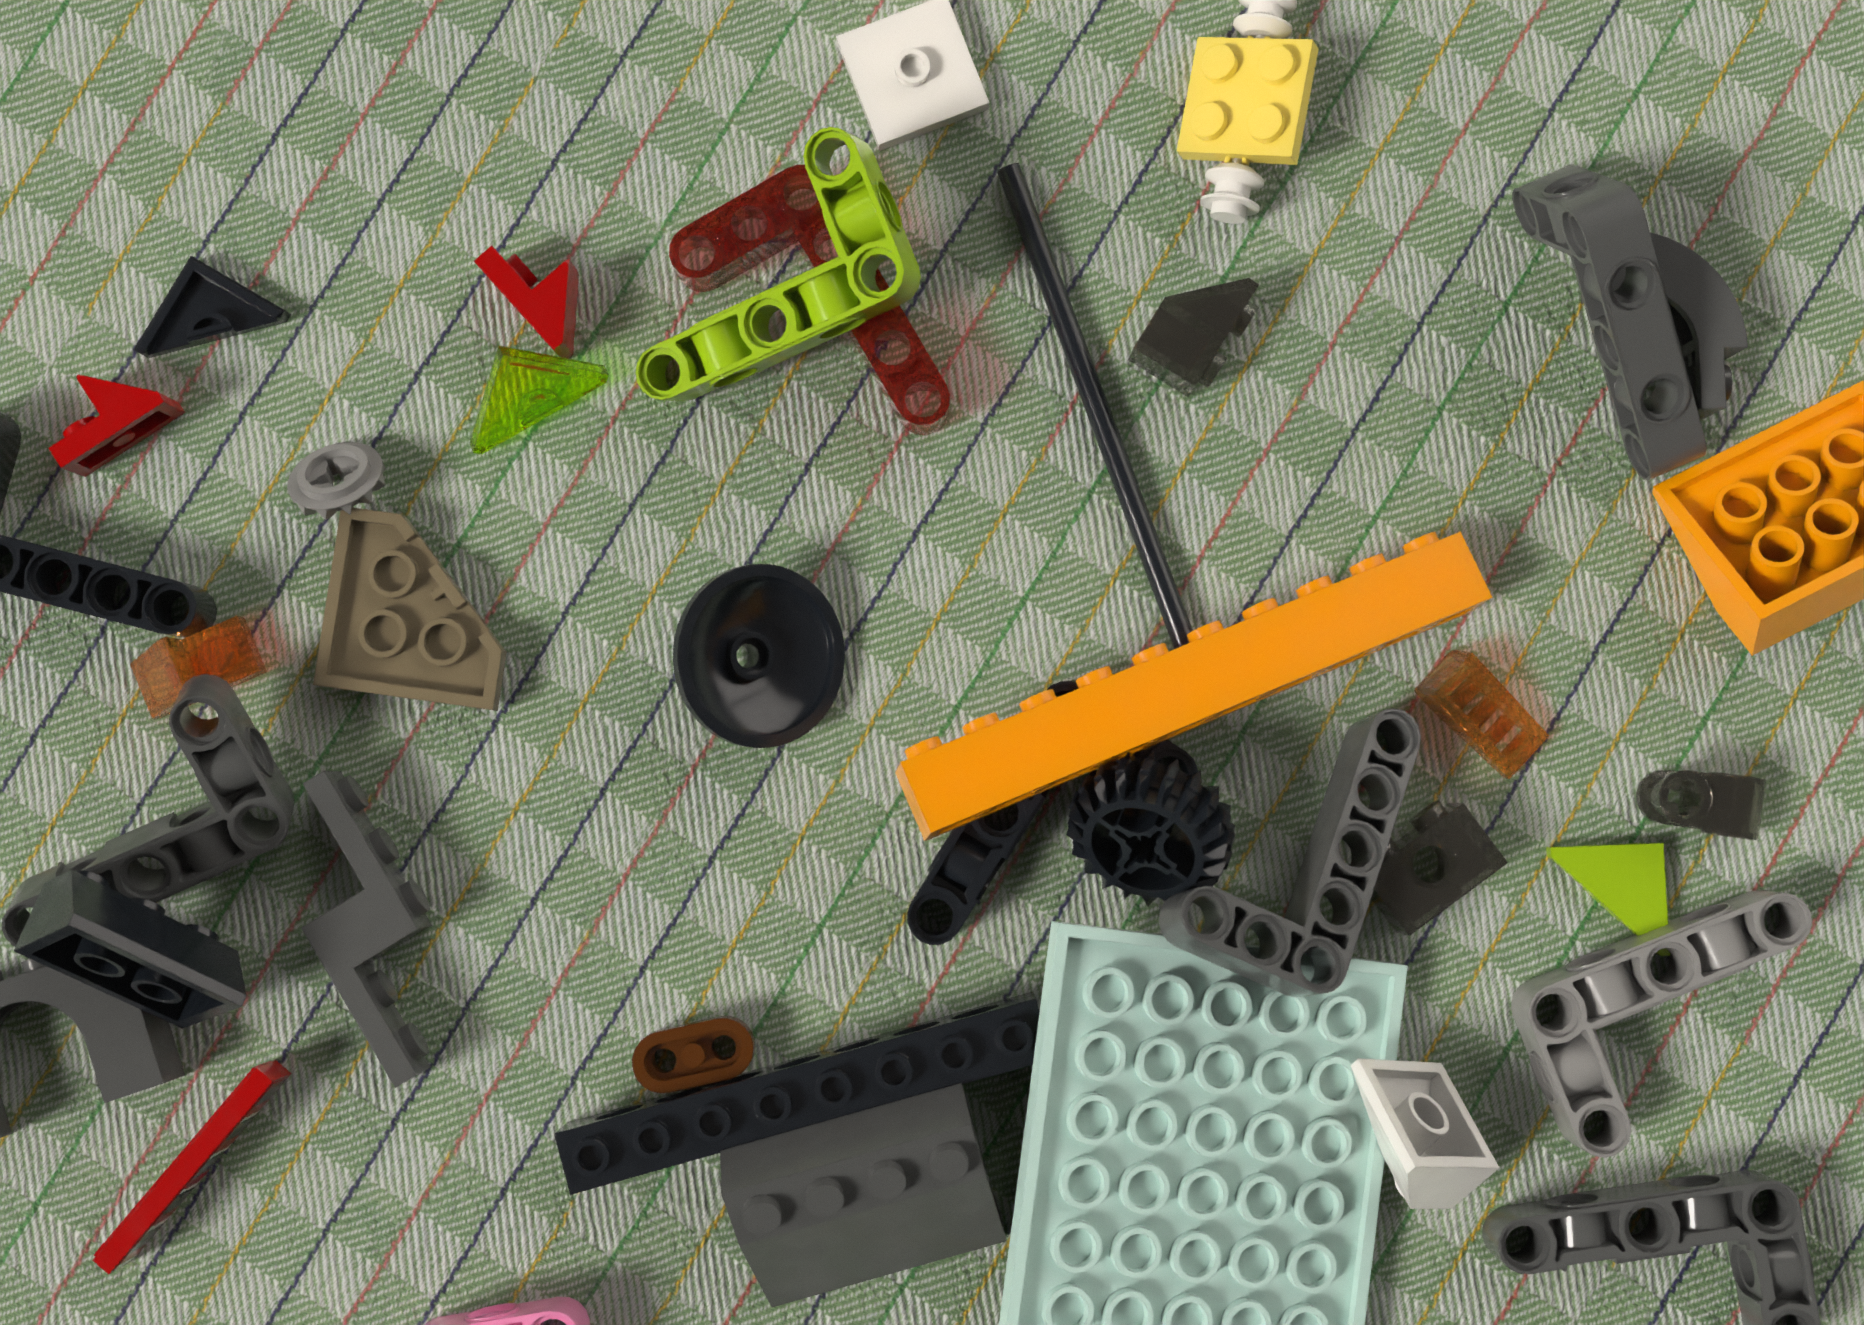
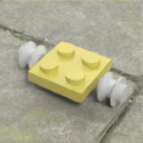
M1238 0L1241 5L1248 8L1247 14L1237 16L1233 21V26L1245 38L1198 37L1177 152L1184 160L1224 161V163L1205 172V178L1215 185L1214 193L1204 195L1200 199V204L1211 210L1210 217L1214 220L1239 224L1245 222L1246 216L1255 215L1259 212L1260 206L1249 199L1250 192L1262 188L1265 181L1254 169L1249 167L1250 163L1298 164L1319 49L1313 39H1285L1292 34L1293 27L1283 19V14L1294 11L1297 8V0Z

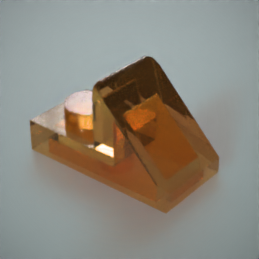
M240 616L230 618L184 639L163 637L130 664L151 717L156 720L170 714L184 683L194 676L202 674L216 675L227 681L231 687H234L267 673L246 619Z

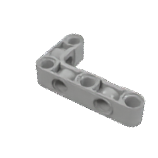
M1761 889L1749 891L1719 904L1703 907L1670 920L1668 925L1640 936H1630L1583 955L1563 967L1530 979L1520 985L1512 997V1015L1528 1052L1534 1076L1547 1099L1555 1122L1563 1137L1587 1153L1602 1158L1615 1156L1624 1150L1630 1140V1120L1612 1078L1611 1068L1597 1035V1029L1736 974L1756 962L1796 947L1806 939L1811 930V913L1805 902L1796 895ZM1775 904L1779 910L1780 921L1777 928L1769 934L1764 925V915L1768 907ZM1666 948L1670 952V956H1668V969L1663 976L1655 979L1650 970L1651 958L1657 951ZM1553 994L1557 1001V1013L1553 1020L1541 1025L1536 1016L1537 1004L1546 995ZM1601 1110L1604 1119L1603 1128L1596 1136L1586 1139L1583 1131L1585 1119L1592 1112Z

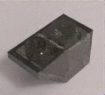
M1250 278L1165 297L1133 347L1128 361L1187 397L1190 396L1197 383L1209 388L1228 358L1219 353L1218 349L1229 332L1240 338L1259 308L1249 301L1259 284Z

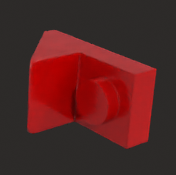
M491 245L474 262L563 362L567 361L573 355L579 285L577 269L571 260L567 259L531 289L539 280L515 253L505 260Z
M77 375L78 382L100 415L97 417H85L72 423L63 431L64 438L48 449L60 468L86 477L177 419L185 411L179 402L157 391Z

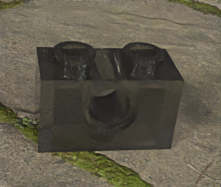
M1437 800L1420 810L1409 820L1414 827L1411 831L1396 842L1390 838L1371 899L1395 932L1407 936L1412 935L1508 863L1464 803H1447L1443 806ZM1428 846L1437 855L1438 867L1432 877L1427 880H1421L1414 872L1413 859L1421 848Z

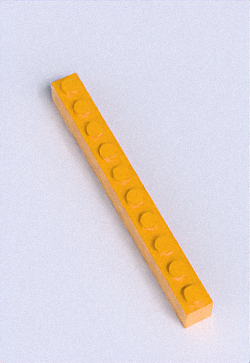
M1461 531L1439 540L1436 532L1425 534L1405 544L1402 547L1405 554L1386 562L1382 553L1374 555L1350 567L1349 571L1352 576L1333 584L1329 575L1323 576L1298 588L1295 591L1298 599L1278 606L1275 598L1264 600L1244 610L1241 613L1244 621L1224 629L1220 620L1208 623L1187 634L1189 643L1169 651L1165 643L1152 646L1134 655L1131 658L1134 666L1115 674L1112 673L1110 666L1096 669L1078 678L1075 681L1078 689L1059 697H1056L1053 689L1040 692L1019 703L1021 713L1001 721L996 712L990 713L964 725L962 729L965 736L942 744L939 736H935L907 748L904 751L907 759L900 762L895 774L924 841L1092 772L1110 761L1123 759L1128 752L1134 754L1474 611L1493 597Z

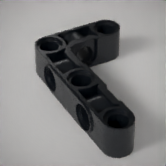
M1060 681L1051 685L1047 690L1053 689L1056 695L1058 693L1072 692L1078 689V686L1072 681ZM1169 740L1133 754L1140 762H1143L1152 752H1154L1158 760L1164 757L1174 760L1178 758L1183 772L1191 774L1198 771L1194 759L1185 750ZM1049 790L1015 803L1017 808L1015 822L1004 830L990 828L982 817L951 831L927 870L929 873L912 898L908 908L907 923L911 933L919 941L929 945H941L950 941L959 932L976 903L978 905L981 903L980 900L1004 861L1008 860L1045 801V796ZM929 899L943 900L952 910L953 918L950 925L940 932L925 930L917 919L919 907Z

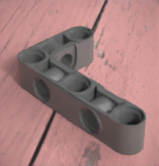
M1573 164L1515 188L1512 192L1514 209L1527 235L1571 257L1624 447L1635 471L1643 480L1648 481L1703 457L1707 449L1705 436L1646 216L1636 193L1626 183ZM1626 267L1624 282L1618 289L1613 291L1612 284L1614 278L1619 271ZM1656 381L1654 391L1644 400L1645 390L1652 382Z
M208 674L192 677L181 688L169 716L171 732L192 766L210 802L178 816L174 812L107 841L101 850L66 865L61 861L57 866L22 882L2 918L3 934L13 946H16L30 916L26 908L34 907L44 883L69 870H85L96 873L108 880L110 889L129 898H144L156 903L213 878L235 865L270 851L283 842L287 836L294 811L295 799L292 790L274 761L265 739L255 728L235 691L227 681L216 675ZM197 702L205 703L213 707L218 716L212 719H201L189 710L188 705ZM255 807H265L272 810L278 817L269 821L260 820L254 817L249 810ZM137 858H154L164 868L149 869L143 866Z
M1740 1170L1714 1175L1684 1176L1564 1194L1547 1200L1507 1205L1491 1212L1482 1227V1238L1486 1248L1506 1267L1519 1274H1536L1563 1270L1565 1272L1568 1265L1607 1259L1618 1264L1690 1253L1691 1247L1727 1242L1743 1325H1775L1776 1321L1788 1314L1790 1325H1821L1813 1282V1265L1807 1247L1801 1206L1797 1195L1789 1186L1755 1170ZM1767 1189L1769 1194L1767 1209L1762 1214L1754 1217L1752 1213L1753 1199L1760 1191ZM1641 1208H1647L1649 1222L1646 1228L1638 1234L1631 1235L1629 1220L1632 1214ZM1527 1226L1529 1239L1526 1246L1515 1253H1508L1506 1250L1508 1234L1514 1228Z

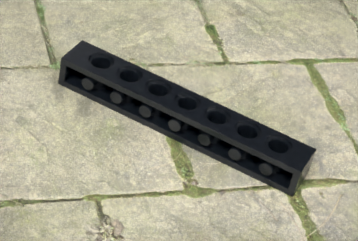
M1029 992L741 1073L732 1079L684 1089L567 1122L554 1133L570 1195L718 1154L721 1150L959 1083L966 1084L1033 1065L1040 1012L1036 997L1033 992Z

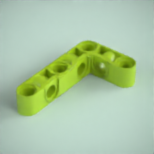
M828 127L818 130L805 145L803 156L805 168L822 208L823 218L838 257L694 324L688 330L647 349L639 358L635 372L637 383L645 394L654 399L684 402L696 399L715 389L748 378L849 332L867 320L906 303L915 295L921 279L919 265L903 228L897 204L885 183L874 152L868 143L840 128ZM847 145L850 152L849 164L843 172L833 175L830 168L831 156L840 146ZM892 259L896 267V279L890 288L880 291L875 280L876 270L882 262ZM781 309L786 317L787 325L782 337L775 341L769 333V320L776 311ZM675 359L680 368V377L677 384L670 388L666 382L665 371L669 362Z

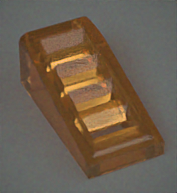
M1450 651L1414 690L1417 696L1503 778L1510 779L1549 737L1546 731L1473 652ZM1480 691L1484 697L1466 715L1462 710ZM1499 709L1502 714L1483 733L1479 728ZM1516 725L1521 731L1500 751L1496 744Z

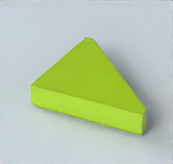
M1664 843L1546 847L1547 857L1552 859L1582 886L1590 896L1635 935L1640 936L1668 925ZM1666 948L1660 949L1655 953L1659 956H1670V952Z

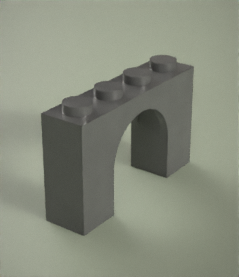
M32 959L21 962L24 970L23 974L4 980L0 970V1027L15 1009L28 1001L48 1004L64 1012L77 1025L84 1037L104 1103L185 1076L169 1022ZM0 1094L1 1138L12 1134V1130Z

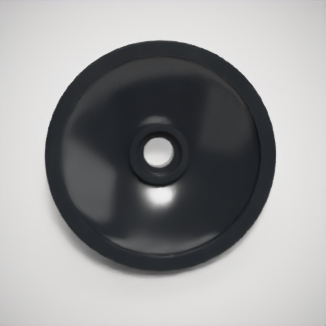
M752 564L726 570L705 583L694 594L681 615L673 644V668L677 687L693 717L706 730L726 742L752 748H770L790 743L808 733L823 719L831 708L841 686L845 665V647L838 618L824 594L811 581L790 569L771 564ZM742 645L748 651V661L744 666H741L737 661V651Z

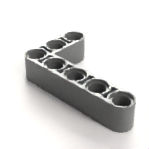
M1392 708L1359 720L1349 727L1339 751L1284 918L1221 889L1203 886L1174 894L1165 900L1160 909L1158 921L1160 930L1166 940L1177 948L1286 996L1297 998L1332 992L1338 988L1347 974L1420 748L1421 734L1414 718L1404 710ZM1377 729L1383 733L1387 740V752L1377 742ZM1359 784L1365 787L1369 794V808L1364 806L1359 799ZM1341 839L1347 843L1351 850L1350 865L1344 862L1340 855L1339 844ZM1322 896H1325L1332 904L1333 918L1330 923L1321 914L1320 901ZM1191 903L1199 906L1204 914L1205 923L1201 933L1193 929L1189 923L1188 909ZM1248 927L1256 933L1259 939L1260 948L1256 958L1249 953L1245 946V932ZM1304 953L1311 958L1314 965V976L1311 982L1305 978L1300 966L1301 957Z

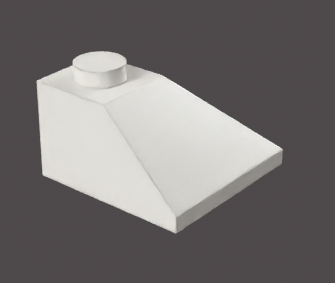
M1358 1058L1351 1065L1381 1153L1394 1177L1397 1190L1405 1198L1410 1209H1452L1500 1168L1442 1063Z

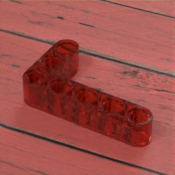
M797 164L784 169L679 230L669 245V257L680 281L687 288L695 292H708L722 286L793 244H796L810 270L828 262L817 255L819 246L831 239L819 201L817 200L815 205L806 210H796L787 204L790 195L797 190L810 189L815 192L805 165ZM758 218L767 224L764 233L757 239L743 240L736 235L739 224L744 220ZM708 248L714 252V259L708 267L698 271L684 266L685 259L692 250ZM877 268L875 275L876 285L880 291H885L889 286ZM901 306L875 316L859 327L847 332L900 423L908 431L916 435H929L940 430L949 417L950 393L947 384ZM889 340H898L909 348L910 353L902 363L887 365L876 356L879 346ZM918 391H929L939 399L940 406L933 415L918 417L907 409L906 403L909 397Z

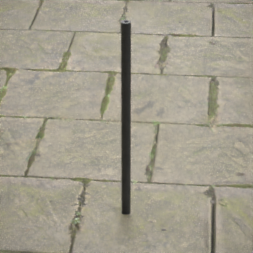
M1019 163L1009 164L999 169L997 174L1174 649L1189 643L1186 635L1192 632L1193 629Z

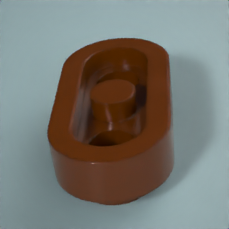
M718 1016L659 1029L648 1034L636 1046L632 1057L633 1072L643 1087L655 1093H670L732 1079L744 1072L751 1063L755 1053L754 1035L745 1022L733 1016ZM722 1035L731 1037L736 1044L735 1054L729 1057L719 1055L714 1047L717 1037ZM669 1049L675 1054L676 1065L673 1069L664 1070L657 1065L655 1056L658 1050Z

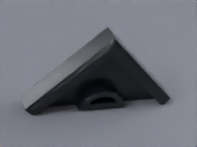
M190 256L133 350L147 358H152L286 323L291 314L200 260Z

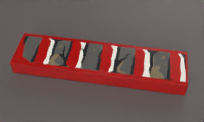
M270 1060L253 1067L95 1252V1258L92 1261L108 1275L133 1261L292 1073L277 1060Z

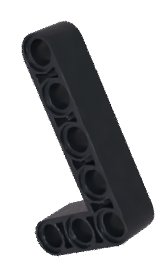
M1 412L0 515L21 445L19 426L11 417ZM0 535V560L8 551L12 553L14 559L10 573L4 578L0 575V592L180 638L195 639L203 636L212 628L216 620L217 607L214 598L206 590L198 586ZM65 566H69L72 573V582L69 588L60 594L56 586V577L60 570ZM126 580L131 589L130 598L126 605L118 609L113 600L114 591L122 581ZM185 595L189 602V613L185 620L176 625L171 617V607L178 597Z

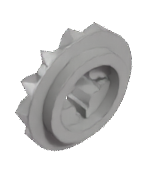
M358 442L331 444L307 455L295 466L289 476L287 489L293 503L298 505L304 515H312L318 512L325 520L341 510L351 515L353 506L358 503H372V492L385 486L383 472L386 468L380 454L371 446ZM339 473L340 478H344V482L333 486L335 481L333 475Z

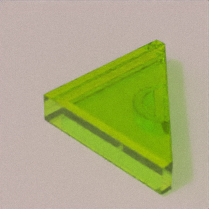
M498 345L469 442L473 453L484 454L604 385L609 377L605 366Z

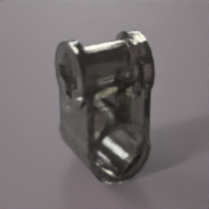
M1655 770L1647 774L1640 781L1636 791V802L1641 813L1647 819L1659 824L1699 829L1701 833L1759 840L1766 780L1718 772ZM1670 790L1680 793L1679 804L1668 801Z

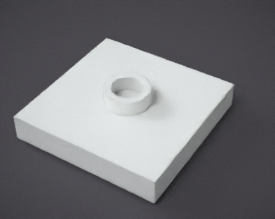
M930 0L836 36L838 48L879 151L989 109V100L949 0Z

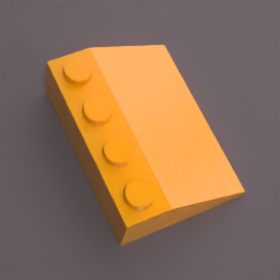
M1864 380L1653 486L1652 493L1714 608L1752 656L1864 599Z

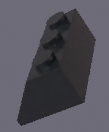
M69 870L44 883L14 949L16 953L182 1029L240 1008L246 997L239 953L237 950L219 942L218 934L206 927L194 924L184 925L166 916L165 909L153 901L144 898H129L109 888L110 883L108 880L90 871Z

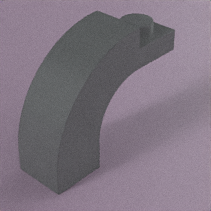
M1650 233L1699 418L1705 419L1725 409L1726 401L1731 396L1733 385L1732 372L1728 365H1724V360L1748 347L1743 316L1730 288L1720 274L1706 260L1679 242ZM1626 267L1619 271L1614 278L1612 284L1613 291L1618 289L1624 282Z

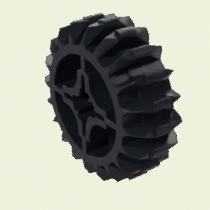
M1128 752L1119 763L1110 761L1099 766L1098 771L1090 772L1083 779L1079 790L1075 792L1069 806L1071 811L1066 835L1073 839L1072 855L1084 859V873H1099L1102 876V889L1114 885L1122 889L1124 900L1131 894L1142 896L1146 905L1149 906L1157 898H1161L1165 902V900L1177 893L1203 886L1213 887L1218 882L1223 870H1226L1232 856L1231 848L1235 840L1234 830L1236 825L1230 822L1231 805L1219 802V786L1201 785V770L1187 774L1180 770L1178 758L1171 764L1164 765L1159 763L1154 752L1144 759L1143 762H1140L1132 753Z

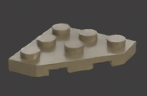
M352 507L351 515L341 510L313 685L498 711L507 651L409 519L402 514Z

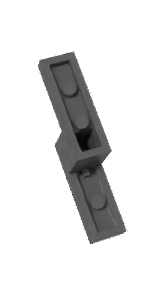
M322 771L302 784L365 889L301 929L396 1088L431 1067L425 1058L429 1054V1048L420 1030L411 1022L405 1024L394 1003L398 1001V995L390 979L381 970L375 972L370 963L432 926L425 914L430 910V905L418 884L412 879L406 882L394 861L399 858V852L391 837L383 828L375 829L363 810L369 803L358 782L350 775L344 777L341 771Z

